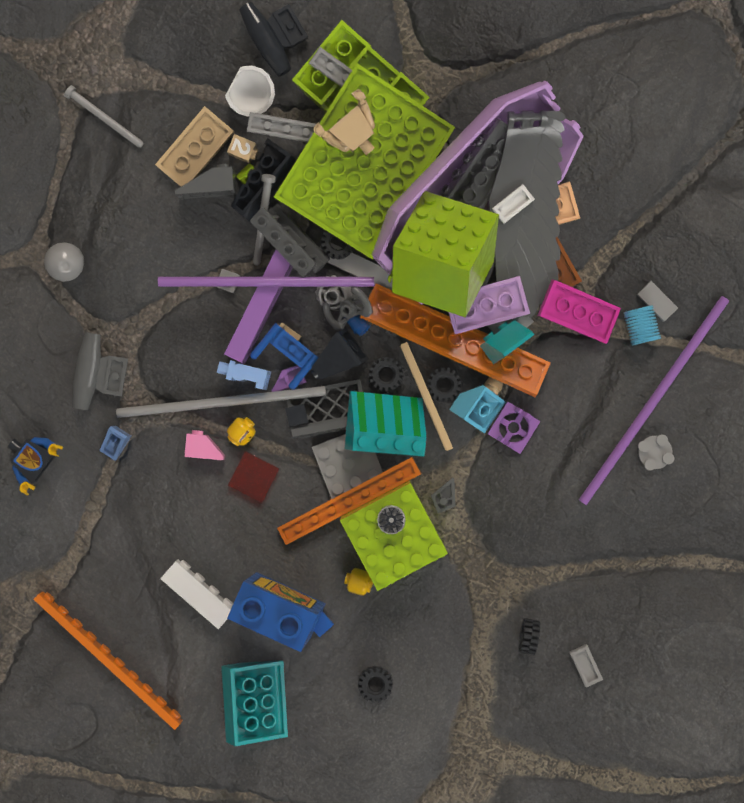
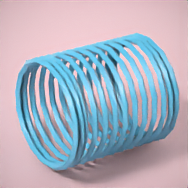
M653 305L623 313L624 318H628L625 321H629L626 324H630L626 327H631L627 329L631 330L628 333H632L629 336H633L630 339H634L630 341L631 345L661 339V335H658L660 332H657L659 329H656L658 326H655L658 324L655 323L657 320H654L656 317H653L656 314H652L655 311H651L654 309Z

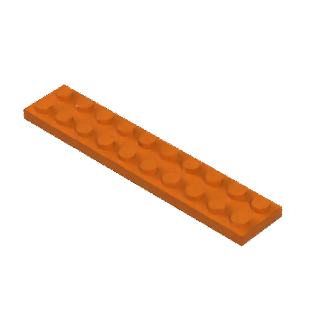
M375 284L368 298L373 313L369 317L360 315V318L528 395L537 396L550 362L520 348H516L493 364L480 347L485 342L483 338L488 335L487 333L473 329L455 334L449 316L423 304L421 305L412 299L394 294L392 290L384 286Z

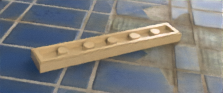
M407 342L401 344L402 352L443 447L446 451L453 449Z

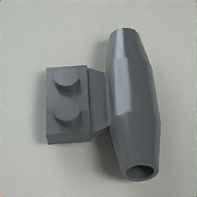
M85 332L77 355L73 379V408L88 410L95 389L103 394L122 397L128 359L115 356L101 358L100 334Z

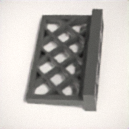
M361 380L325 386L326 396H323L317 405L308 400L309 397L302 398L304 400L301 404H305L307 401L315 407L311 414L307 415L308 422L311 420L314 423L291 427L293 439L346 430L347 416L345 417V415L348 413V408L345 409L338 402L343 395L349 397V394L346 393L349 386L358 385L359 392H363ZM332 389H337L341 392L336 401L327 396ZM325 398L333 403L328 413L319 407ZM290 399V400H287V406H288V407H292V406H293V405L291 404V399ZM335 406L345 411L340 418L330 415ZM317 409L326 414L324 419L319 422L311 418Z

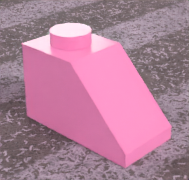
M192 430V434L188 433L186 435L185 457L225 460L224 453L209 435H203V431Z

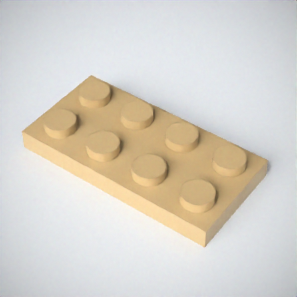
M204 106L155 165L179 186H183L201 173L234 134V131Z

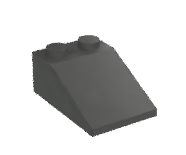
M219 164L217 168H211L176 189L175 195L180 200L236 196V172L232 167H229V164Z

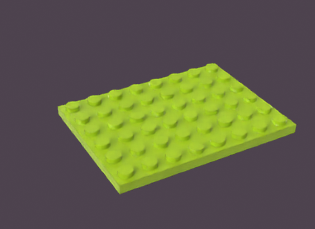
M356 63L320 124L325 131H328L358 105V100L351 93L360 89L366 96L364 100L368 103L375 123L374 134L368 138L375 148L368 155H365L359 147L353 152L350 150L343 152L327 143L316 133H313L274 198L373 260L372 252L388 208L435 161L455 127Z

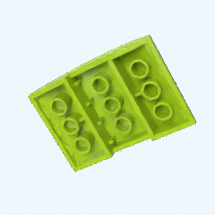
M343 20L339 22L319 46L352 70L356 63H358L422 106L430 98L402 72L399 73L373 50L371 45ZM314 53L292 81L326 113L342 87L308 64L315 55Z

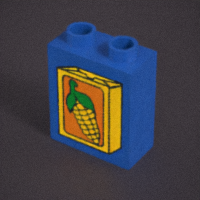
M256 572L243 581L227 619L301 652L310 640L326 603Z

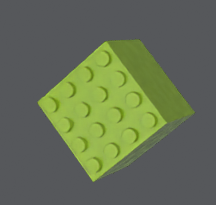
M425 191L393 246V269L387 278L389 283L392 281V293L466 318L494 263L499 214Z
M410 480L341 516L340 522L377 591L388 587L390 584H394L397 580L448 554ZM385 506H398L404 512L405 526L396 534H387L378 526V513Z

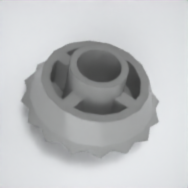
M317 287L315 291L320 305L322 306L324 302H327L332 311L340 310L341 302L352 296L351 287Z

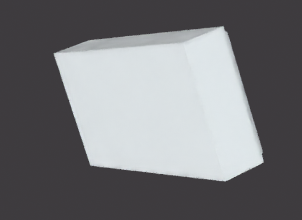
M522 184L494 206L492 210L494 213L499 214V219L505 224L535 199Z

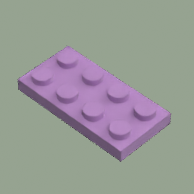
M520 276L481 286L466 318L449 312L455 334L530 314Z

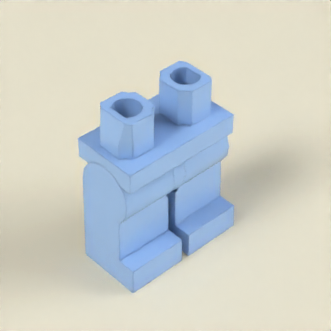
M230 360L229 364L219 362L217 373L226 375L228 380L257 382L255 388L267 390L271 371L243 365Z

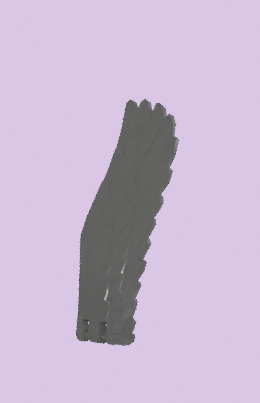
M541 110L540 113H534V111L507 112L504 148L489 196V211L493 213L492 208L522 184L535 199L505 224L500 219L498 220L495 247L496 282L520 276L530 314L526 315L527 317L534 316L539 305H542L551 280L558 281L556 261L560 260V247L556 237L560 234V227L555 216L559 215L556 199L560 197V191L557 181L562 179V172L558 165L559 162H562L559 148L563 146L560 133L564 131V126L561 121L566 118L565 114L560 111ZM520 121V128H513L514 122ZM534 121H539V126L533 127ZM519 317L512 318V319H510V320H511V321H514V320L517 321V320L519 319Z

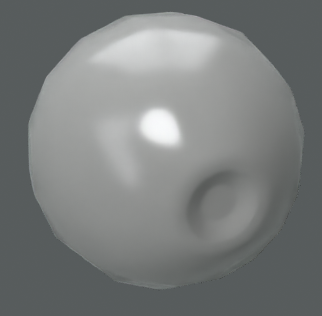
M66 242L57 243L46 252L44 266L47 273L55 280L62 282L71 281L82 272L84 256L80 249L73 244Z

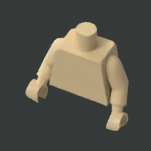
M358 89L351 93L358 100V105L328 131H325L319 122L315 125L313 131L327 143L343 152L349 150L353 152L359 147L365 155H368L375 148L368 140L374 134L375 123L368 103L364 100L366 96Z

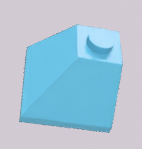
M482 385L460 393L449 410L485 434L506 402Z

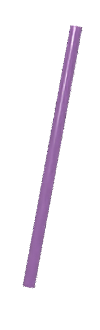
M158 277V286L374 287V277Z

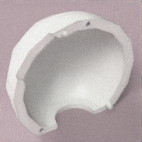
M242 66L225 95L230 107L238 114L247 117L250 112L262 114L273 102L275 96L274 84L269 74L263 69L255 66Z

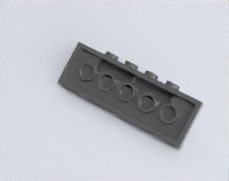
M497 119L487 135L483 134L475 139L473 143L475 147L471 153L467 152L462 159L463 165L460 169L457 168L453 171L451 175L452 181L449 185L443 186L440 191L441 196L480 209L484 208L489 200L504 148L507 128L505 122Z

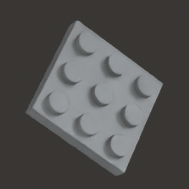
M346 434L312 447L331 499L383 472L375 452L344 449Z

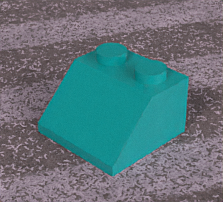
M515 320L510 324L506 321L498 327L499 332L495 335L491 332L484 337L483 340L485 342L480 347L491 362L495 364L531 338L534 333Z

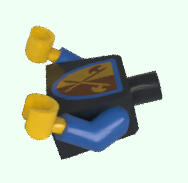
M40 437L26 439L23 444L14 438L9 443L7 448L15 453L11 459L12 469L22 493L29 495L27 493L28 488L35 489V486L30 484V482L35 483L38 481L55 456L59 457L56 451L57 449H63L62 446L56 445L48 438Z

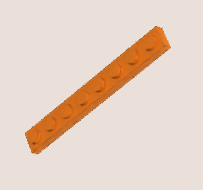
M413 457L283 524L277 529L285 545L421 475V472Z

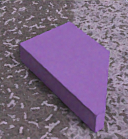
M297 365L282 370L272 392L288 389V385L301 368ZM305 377L299 385L307 383Z

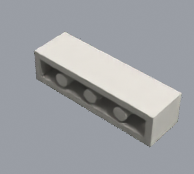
M179 559L176 560L160 579L219 629L227 620L233 603L228 598L223 599L219 595V590L213 585L209 587L204 582L205 578L202 575L193 573L190 570L191 566L184 560L180 561Z

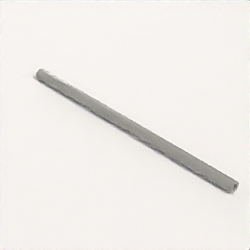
M326 387L117 408L116 414L117 418L326 396Z

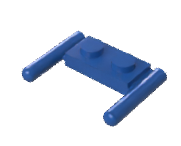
M275 323L252 351L250 357L257 359L269 343L301 368L288 385L291 390H294L311 370L318 357Z

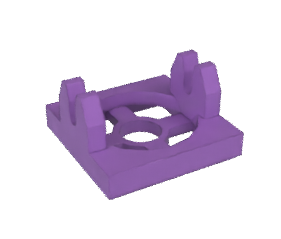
M507 401L487 434L521 454L540 421ZM508 414H518L515 420L508 421L504 419ZM523 417L528 424L527 432L521 429L520 422ZM511 422H516L519 425V430L516 433H511L508 430ZM500 423L506 426L507 433L504 438L500 433ZM519 434L524 437L518 442H509L512 435Z

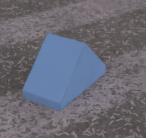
M110 426L100 452L116 461L131 435L117 426Z

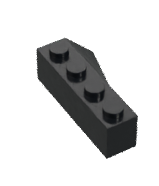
M268 138L264 143L266 146L263 152H259L256 158L258 161L254 169H250L247 175L248 180L246 184L241 186L231 205L236 212L249 222L261 208L264 182L261 180L262 175L270 174L276 177L275 182L271 185L270 206L275 200V194L296 162V159Z

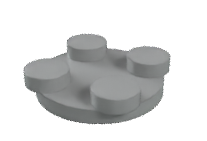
M666 435L649 436L639 442V459L647 470L660 469L674 462L672 447Z

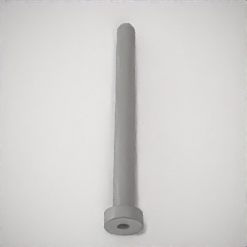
M70 85L64 93L67 99H74L137 147L141 148L143 146L142 140L78 94L74 86Z
M263 174L261 179L264 182L261 208H265L268 211L271 185L275 182L276 177L270 174ZM258 229L253 258L254 265L261 263L264 236Z

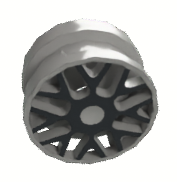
M385 506L378 513V526L387 534H396L405 526L404 512L398 506Z

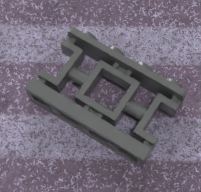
M279 204L268 211L265 208H261L250 220L302 277L309 274L312 270L314 273H318L330 260Z

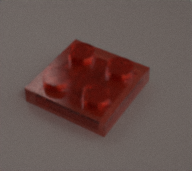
M245 451L228 486L262 503L280 468Z

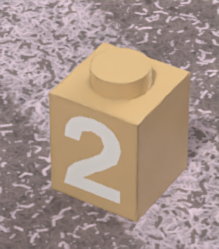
M234 134L227 153L232 157L251 163L252 159H256L259 149H256L257 144Z

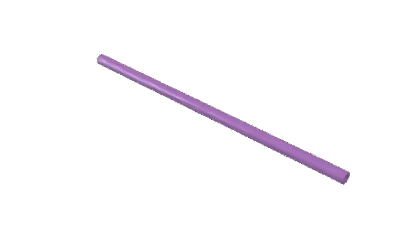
M721 296L581 495L579 501L585 505L588 504L729 303L728 299Z

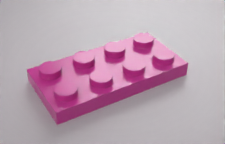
M551 280L537 316L607 344L621 308L559 281Z

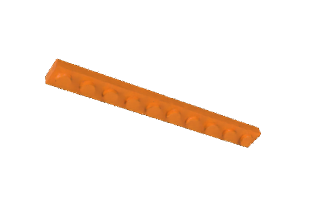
M41 592L33 599L174 730L183 721L181 715L175 709L171 710L162 697H157L148 684H143L134 671H129L124 667L125 663L120 658H115L111 655V650L106 645H101L97 642V637L92 632L84 630L82 623L78 619L71 618L65 607L62 605L58 606L51 594Z

